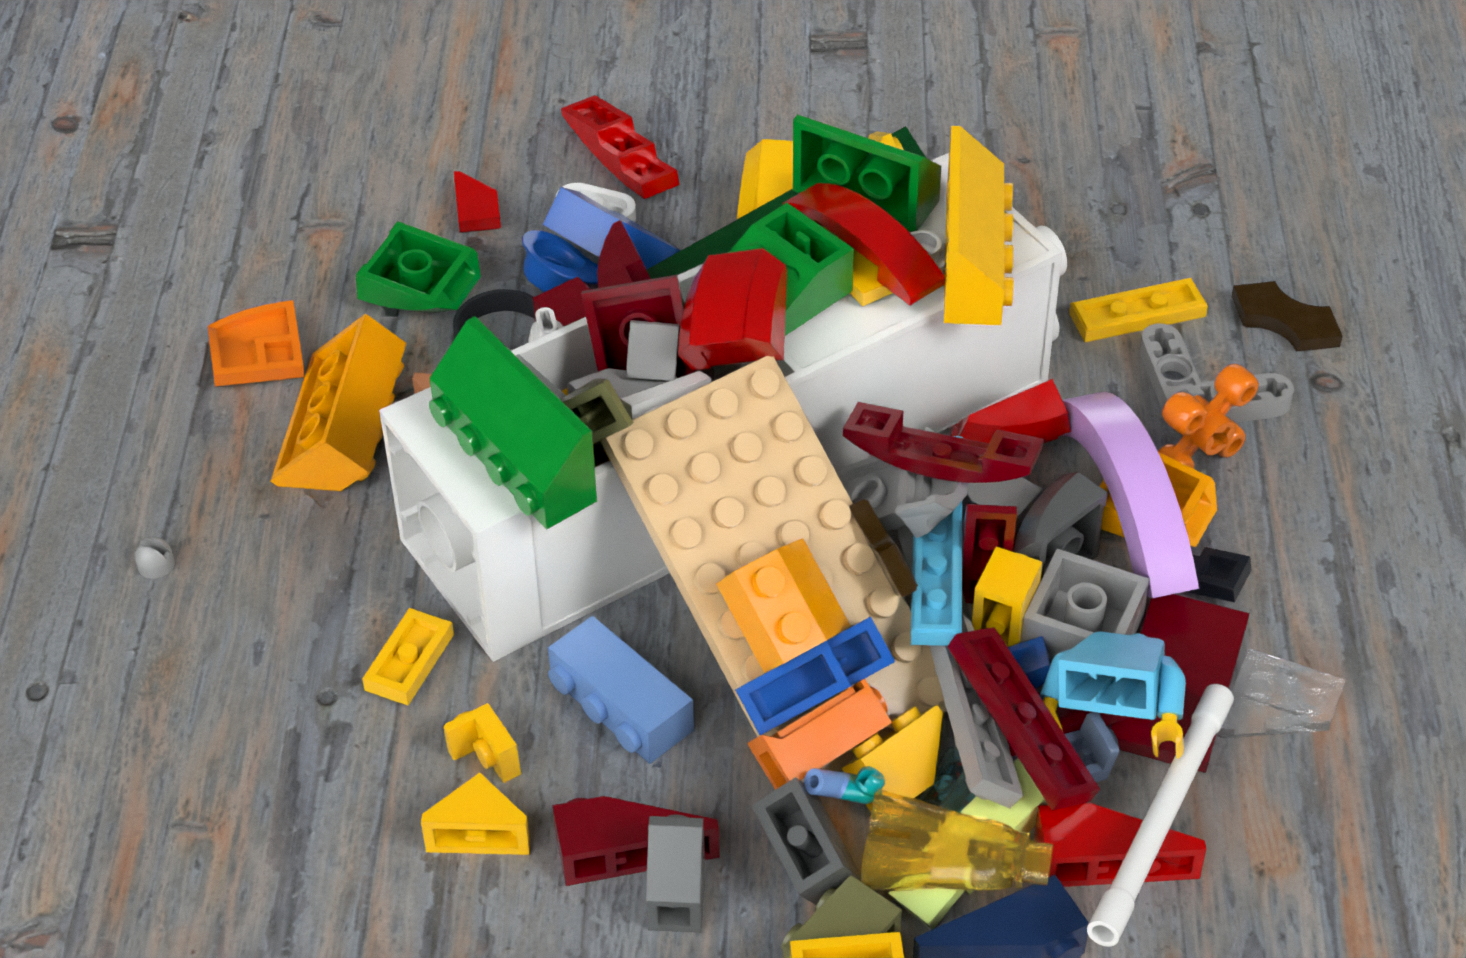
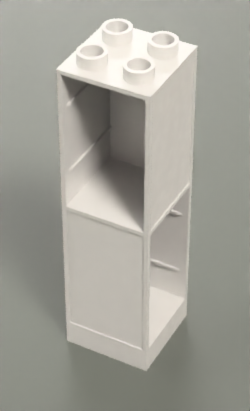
M949 153L931 160L942 166L940 199L918 229L935 233L944 243ZM1013 207L1011 211H1004V213L1013 214L1012 242H1004V245H1013L1012 274L1005 273V277L1014 278L1012 306H1003L1001 326L944 323L943 285L911 306L892 293L862 307L849 293L785 336L784 360L776 362L835 470L873 457L843 437V427L857 402L903 410V426L924 430L928 427L940 434L946 435L950 432L953 425L968 415L1048 381L1052 341L1056 340L1059 335V322L1056 315L1059 278L1067 269V257L1064 247L1058 236L1050 228L1042 225L1035 228ZM944 251L943 253H941V258H942L944 261H945V251ZM703 264L678 275L684 302H686L690 286ZM944 268L941 272H942L943 275L945 276V268ZM586 317L511 350L515 356L517 354L522 356L561 391L568 388V382L598 372ZM755 361L712 366L714 369V379L722 378ZM431 387L379 410L400 539L493 662L670 573L611 461L595 467L597 502L546 530L533 515L527 516L520 510L513 494L503 484L498 486L492 481L485 465L475 455L469 456L464 452L457 436L447 426L442 428L438 425L429 409V401L432 400Z

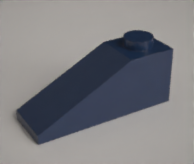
M1053 875L914 937L913 958H1080L1085 953L1089 922L1057 876Z

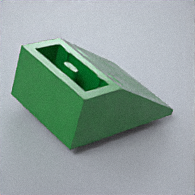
M785 203L752 224L728 252L763 248L786 265L785 336L853 291L854 249L788 203Z

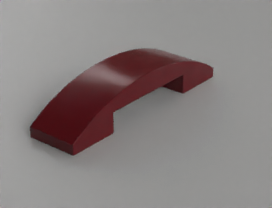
M857 402L843 427V437L858 448L888 464L935 479L965 483L1002 482L1030 475L1043 448L1044 440L1042 438L996 429L988 444L903 426V410Z

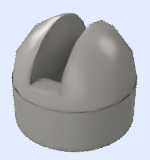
M148 537L142 540L135 550V562L138 572L146 578H161L169 574L175 566L172 548L164 539Z

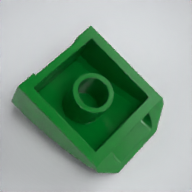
M397 221L389 231L388 237L367 264H363L356 273L357 299L379 306L426 313L457 310L481 278L478 254L471 247Z

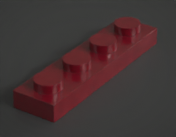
M995 627L957 633L947 646L1051 810L1054 811L1091 802L1100 791L1099 786Z

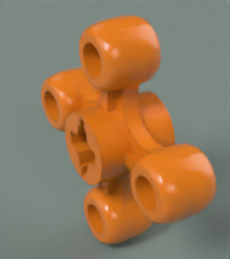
M1230 364L1216 377L1214 387L1217 394L1211 402H1208L1200 395L1192 396L1187 392H1177L1171 396L1162 409V417L1170 427L1182 434L1183 437L1176 445L1166 444L1158 452L1193 469L1194 461L1191 457L1198 448L1211 456L1217 454L1220 457L1229 458L1236 454L1243 446L1246 435L1242 428L1227 417L1226 414L1232 406L1241 407L1251 401L1259 388L1256 377L1243 366Z

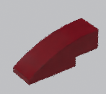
M621 220L612 224L605 238L598 262V288L650 279Z

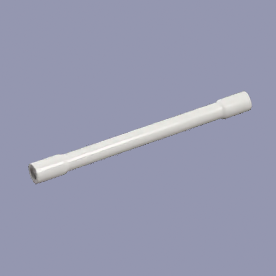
M1211 684L1206 687L1192 715L1191 725L1183 739V755L1179 759L1175 755L1110 888L1103 894L1088 924L1087 933L1089 937L1099 945L1110 947L1118 943L1134 910V901L1212 739L1220 731L1234 702L1232 692L1223 685Z

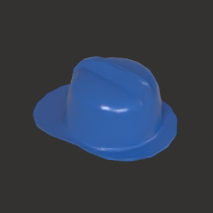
M532 230L523 235L522 244L526 249L523 263L524 275L542 293L576 277H579L584 283L598 284V265L585 257L568 241L546 231Z

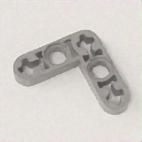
M1157 323L1149 325L1144 329L1139 349L1140 356L1161 408L1163 409L1167 400L1177 392H1187L1192 396L1200 395L1208 402H1211L1217 394L1214 387L1215 380L1200 381L1179 331L1171 325ZM1162 348L1167 349L1166 355L1162 356ZM1175 371L1182 374L1184 378L1171 380L1164 377L1162 373ZM1277 373L1254 375L1259 383L1255 396L1244 406H1232L1226 416L1235 423L1285 415L1290 410L1294 395L1293 383L1287 377Z

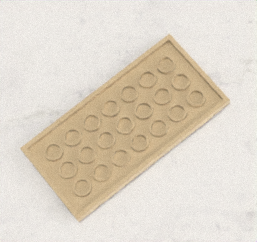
M765 356L632 420L634 423L631 426L600 440L757 737L760 735L735 689L763 675L764 672L716 583L756 559L802 538L806 542L851 627L871 617L895 660L894 663L865 678L869 686L876 688L883 696L887 704L888 711L886 714L892 721L913 706H916L920 713L935 705H938L943 713L947 711L939 679L935 672L929 645H911V610L904 597L897 596L888 582L850 511L849 506L853 503L774 357ZM839 693L813 706L812 708L802 712L801 714L791 718L790 720L778 725L777 727L767 731L762 735L772 736L776 732L785 728L789 724L793 723L805 714L809 713L810 711L814 710L826 701L835 697ZM889 724L877 733L883 739L893 732L894 728ZM853 748L820 769L837 772L842 770V767L856 758L852 751Z

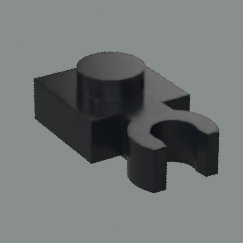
M1204 547L1200 556L1192 555L1199 589L1190 590L1189 593L1235 603L1252 570L1250 556Z

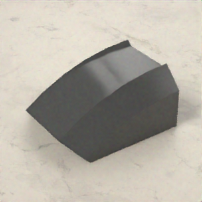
M1080 472L1063 474L1053 482L1034 502L1017 534L1013 552L1021 553L1043 562L1040 582L1056 549L1094 560L1099 555V538L1108 492Z

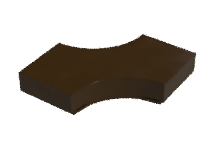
M1276 281L1233 285L1231 297L1242 325L1246 328H1262L1275 332L1287 339L1296 352L1340 347L1343 336L1330 306H1313L1296 301L1286 295L1278 287Z
M859 497L852 500L853 504L849 506L850 511L895 594L903 598L918 590V584L897 544L882 526L869 501Z

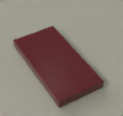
M1171 594L1151 598L1140 634L1163 640L1165 656L1173 658L1185 675L1183 719L1177 720V723L1182 728L1184 739L1191 725L1192 715L1206 687L1211 684H1220L1230 689L1250 613ZM1157 715L1154 720L1132 717L1113 723L1111 726L1117 737L1119 750L1162 762L1172 763L1176 755V743L1173 741L1162 742L1158 747L1159 756L1156 757L1154 755L1151 731L1153 726L1161 721V718L1157 717ZM1217 733L1214 735L1199 766V772H1207Z

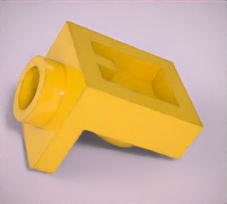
M488 703L472 711L463 712L455 717L454 720L444 725L448 753L453 760H457L475 751L485 769L493 767L503 783L521 775L517 744Z

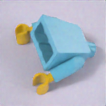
M1100 631L1092 633L1075 647L1061 651L1054 657L1039 696L1061 730L1062 726L1056 714L1058 705L1062 708L1154 720L1157 715V717L1161 718V721L1156 723L1151 731L1154 755L1156 757L1159 756L1158 747L1164 741L1176 743V758L1179 759L1183 755V731L1177 720L1183 719L1186 680L1184 673L1174 659L1165 656L1163 640L1146 637L1140 633L1125 635Z

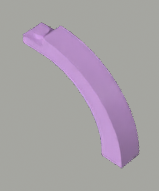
M1099 392L1063 399L1071 432L1063 436H1069L1077 440L1087 450L1097 465L1117 510L1133 573L1150 578L1147 597L1157 598L1199 589L1189 538L1174 489L1160 455L1139 418L1122 399L1112 393Z

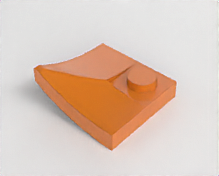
M293 300L246 309L207 326L215 387L304 377V366Z

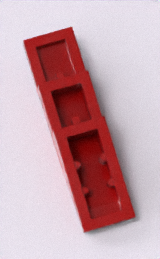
M596 95L561 108L564 119L596 158L624 185L643 199L680 185L677 170L657 158L655 144L635 132L633 119L630 115Z

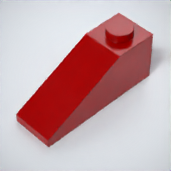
M1083 803L1054 811L1051 810L1049 805L1038 806L1034 838L1042 880L1056 875L1064 887L1112 884L1143 820L1093 803ZM1169 829L1144 882L1200 879L1207 850L1205 840Z

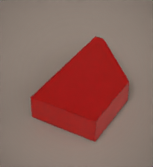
M454 171L459 231L471 232L501 228L497 190L461 171Z

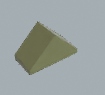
M595 378L560 399L592 430L593 444L634 423L608 379Z

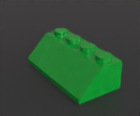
M476 316L468 319L429 378L432 393L429 409L439 426L442 428L447 426L457 436L464 452L469 456L475 455L485 465L492 481L498 486L503 484L513 494L520 510L527 516L533 515L547 530L597 502L592 430Z

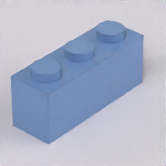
M593 615L548 647L550 665L548 675L553 686L561 694H570L577 700L593 722L598 724L602 722L615 733L619 743L628 752L638 753L651 764L694 731L693 699Z

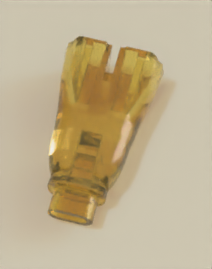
M881 789L875 792L869 824L871 834L868 833L861 867V882L872 890H1001L1012 887L1013 880L1015 888L1023 889L1024 882L1048 885L1053 844L1030 841V833H1019L1010 825L997 820L952 811Z

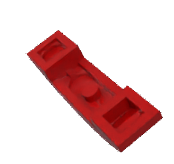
M816 183L783 202V205L785 203L790 204L820 226L827 228L878 267L877 281L911 306L945 285V276L922 245L895 218L862 195L838 185Z

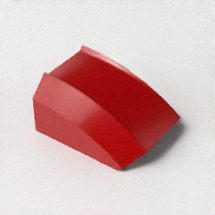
M763 248L709 255L690 286L679 334L678 356L692 371L710 369V366L757 361L765 356L774 357L776 361L784 360L786 265Z
M1050 379L968 415L951 427L949 436H960L964 439L989 444L997 429L1044 439L1043 444L1058 439V436L1071 432L1067 409L1053 379Z

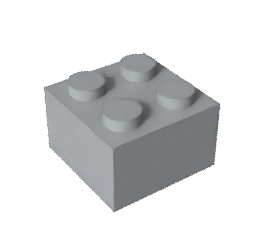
M1056 549L1023 617L1020 643L1043 636L1052 662L1059 652L1075 647L1094 632L1135 634L1144 617L1150 578Z

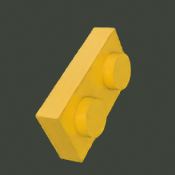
M409 608L362 678L364 690L409 706L454 636L453 623Z

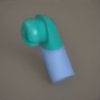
M870 766L861 768L858 775L813 768L807 772L804 785L810 795L869 804L880 797L879 791L884 787L885 779L880 771Z

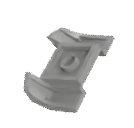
M874 456L835 470L851 501L858 497L867 499L886 531L899 529L906 525L916 538L928 534L939 522L953 512L966 497L968 483L935 479L915 474L888 464Z

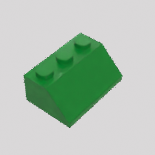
M798 114L793 119V191L801 193L816 183H829L847 188L881 207L909 232L917 231L938 204L940 199L941 165L925 157Z

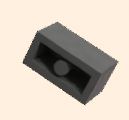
M793 778L752 804L798 895L817 906L820 898L828 889H837L850 875L860 882L864 880L819 796L810 795L806 791L804 783L798 778Z

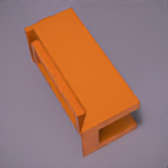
M863 679L772 736L760 735L747 744L776 790L795 777L801 781L809 770L813 768L820 769L892 722L886 714L888 708L883 696L876 688L870 687L866 679Z

